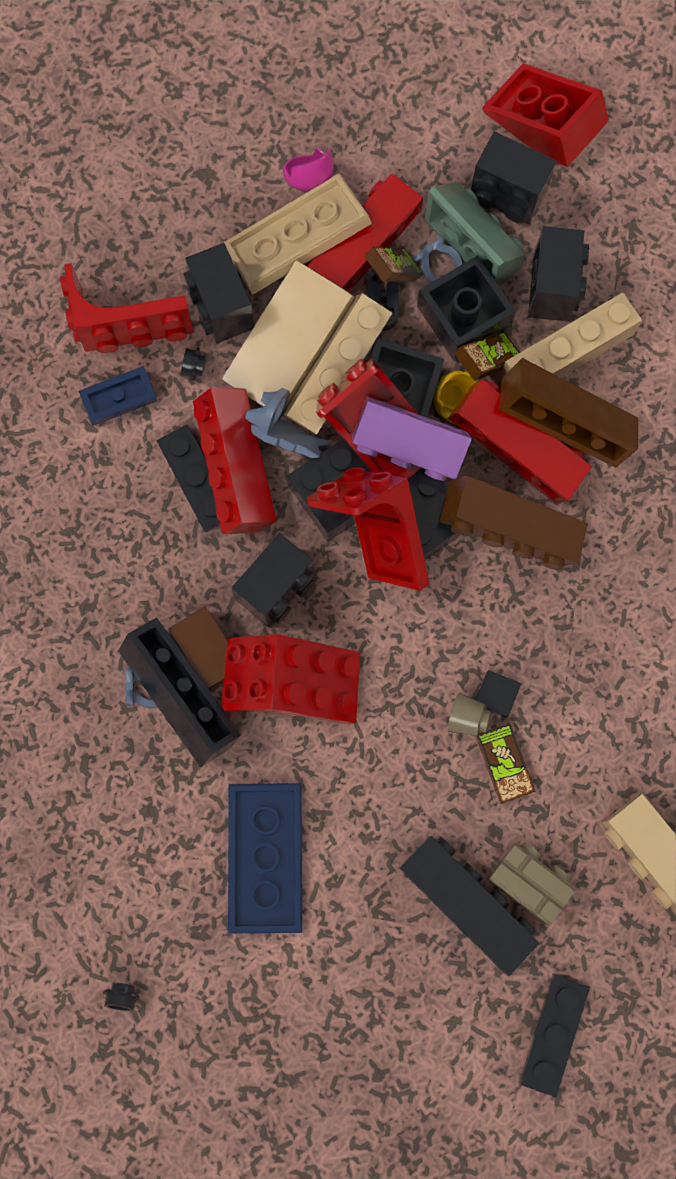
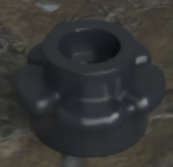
M199 347L196 350L186 348L181 375L190 377V381L194 380L195 375L202 376L206 356L200 355Z
M112 983L111 989L103 991V994L106 995L104 1006L114 1010L134 1011L135 1002L140 999V996L133 993L134 986Z

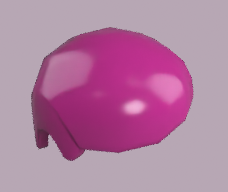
M316 148L312 156L294 157L283 166V176L287 184L304 192H309L332 178L334 173V163L330 148L326 149V154L320 148Z

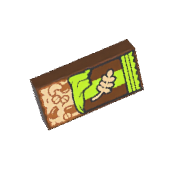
M373 246L365 254V258L383 282H415L424 274L405 248Z
M504 330L462 345L455 352L457 358L474 381L502 371L505 361L520 353Z
M510 723L475 736L500 804L536 792Z

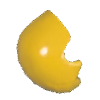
M451 371L442 376L437 383L433 396L434 408L437 413L447 422L453 423L448 419L449 415L471 385L478 382V380L474 381L468 372Z

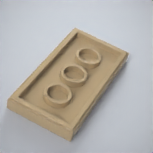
M339 173L224 243L233 263L253 295L287 275L296 260L305 264L372 223L368 214Z
M296 260L222 380L234 388H246L247 396L263 407L266 405L260 400L264 392H275L285 388L290 391L286 404L287 407L355 297Z

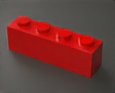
M391 173L384 182L379 180L373 186L369 193V199L362 205L372 224L304 265L349 293L372 267L365 258V254L373 246L390 247L422 212L423 197Z
M481 379L471 385L448 419L463 431L468 432L474 440L557 504L568 501L592 468L591 465L584 461L585 456L578 449L572 446L567 447L557 438L499 410L501 388L491 381L485 382Z
M246 388L208 389L193 401L194 417L198 423L201 448L205 454L209 472V483L213 490L217 507L216 515L220 521L222 534L259 532L277 522L258 439L251 432L252 423L245 419L246 412L251 410Z

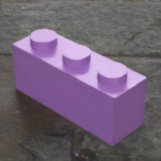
M368 396L365 398L352 434V442L358 445L356 448L358 451L377 457L378 452L392 457V463L404 468L411 469L412 464L425 468L426 475L441 481H445L446 476L453 479L457 478L472 439L466 431Z

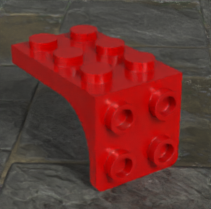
M72 263L64 264L66 275L60 276V283L63 295L67 297L69 308L65 309L69 330L73 332L75 342H81L85 352L98 350L100 353H112L119 349L118 346L132 344L134 347H146L151 345L153 340L166 338L168 341H180L185 339L187 334L194 333L185 295L115 308L97 307L84 299L82 287Z
M373 358L366 363L363 359H360L345 372L347 379L337 386L333 382L318 395L316 414L320 418L324 417L342 435L372 472H389L392 476L410 478L422 467L413 464L411 469L398 466L391 462V456L378 452L377 457L358 451L356 449L358 445L352 442V434L366 396L418 414Z
M356 467L344 471L343 476L339 479L320 485L316 492L307 497L308 506L354 515L369 579L418 591L429 585L408 478L392 476L389 472L365 471L364 468Z
M281 634L231 638L227 643L225 653L222 708L229 712H272L343 724H356L361 652Z

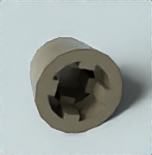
M458 693L451 710L448 732L478 736L480 731L486 733L492 712L486 710V704Z

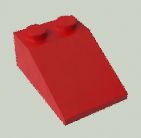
M525 63L512 74L482 107L486 115L529 148L556 160V163L566 167L575 160L609 122L602 90Z

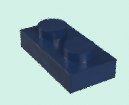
M144 366L79 390L92 426L158 401Z

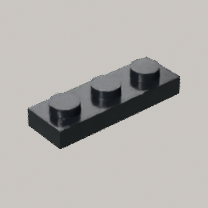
M188 425L157 439L156 441L204 532L206 533L219 526L220 521L216 515L217 507L213 490L209 483L206 459Z
M556 974L552 975L521 1074L520 1085L555 1098L557 1097L590 990L589 986Z

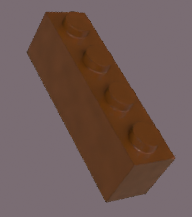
M521 358L502 378L499 410L615 468L638 450L639 418L524 358Z
M470 476L449 480L439 522L450 525L451 531L465 536L474 534L482 537V543L486 545L513 549V555L526 559L535 557L543 560V566L555 570H562L564 566L579 564L588 523Z

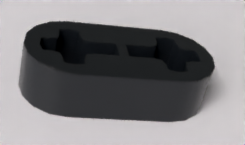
M371 268L367 277V296L378 304L386 302V309L393 314H391L381 331L390 330L396 325L399 317L398 282H387L386 293H380L379 283L373 282L378 280V274Z

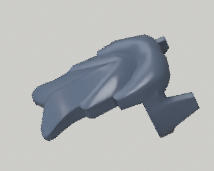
M285 388L275 392H264L260 401L266 406L246 412L245 419L252 423V434L275 447L300 453L311 458H319L321 454L320 449L327 447L329 443L325 439L310 436L303 430L293 427L289 422L281 419L290 395V391Z

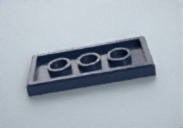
M302 783L229 784L228 934L302 933Z

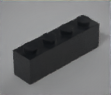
M156 617L127 634L118 652L198 765L202 768L228 751L241 736L240 732Z
M429 836L399 869L509 977L540 944L533 937L537 932L536 929L522 916L516 920L506 910L510 904L495 889L488 893L479 884L483 877L468 863L462 867L452 857L456 851L445 839L440 836L435 840L432 836Z

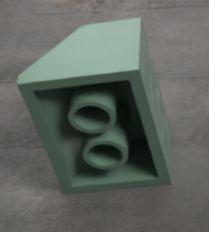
M458 182L435 186L429 190L424 220L439 236L444 238V242L448 246L453 247L459 253L464 263L478 255L499 286L522 268L526 257L523 246L516 238H510L502 230L501 224L492 213L487 214L479 205L477 197L471 190L464 189Z

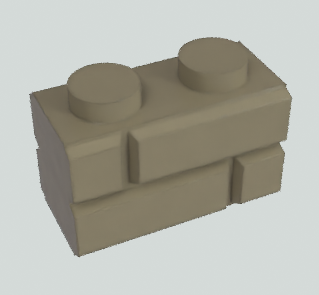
M524 842L521 847L517 843H512L486 879L545 925L550 926L576 890L569 884L572 877L556 865L549 869L541 863L539 859L542 857V854L528 843Z

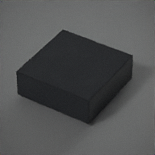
M487 670L476 700L486 704V710L508 718L521 683Z

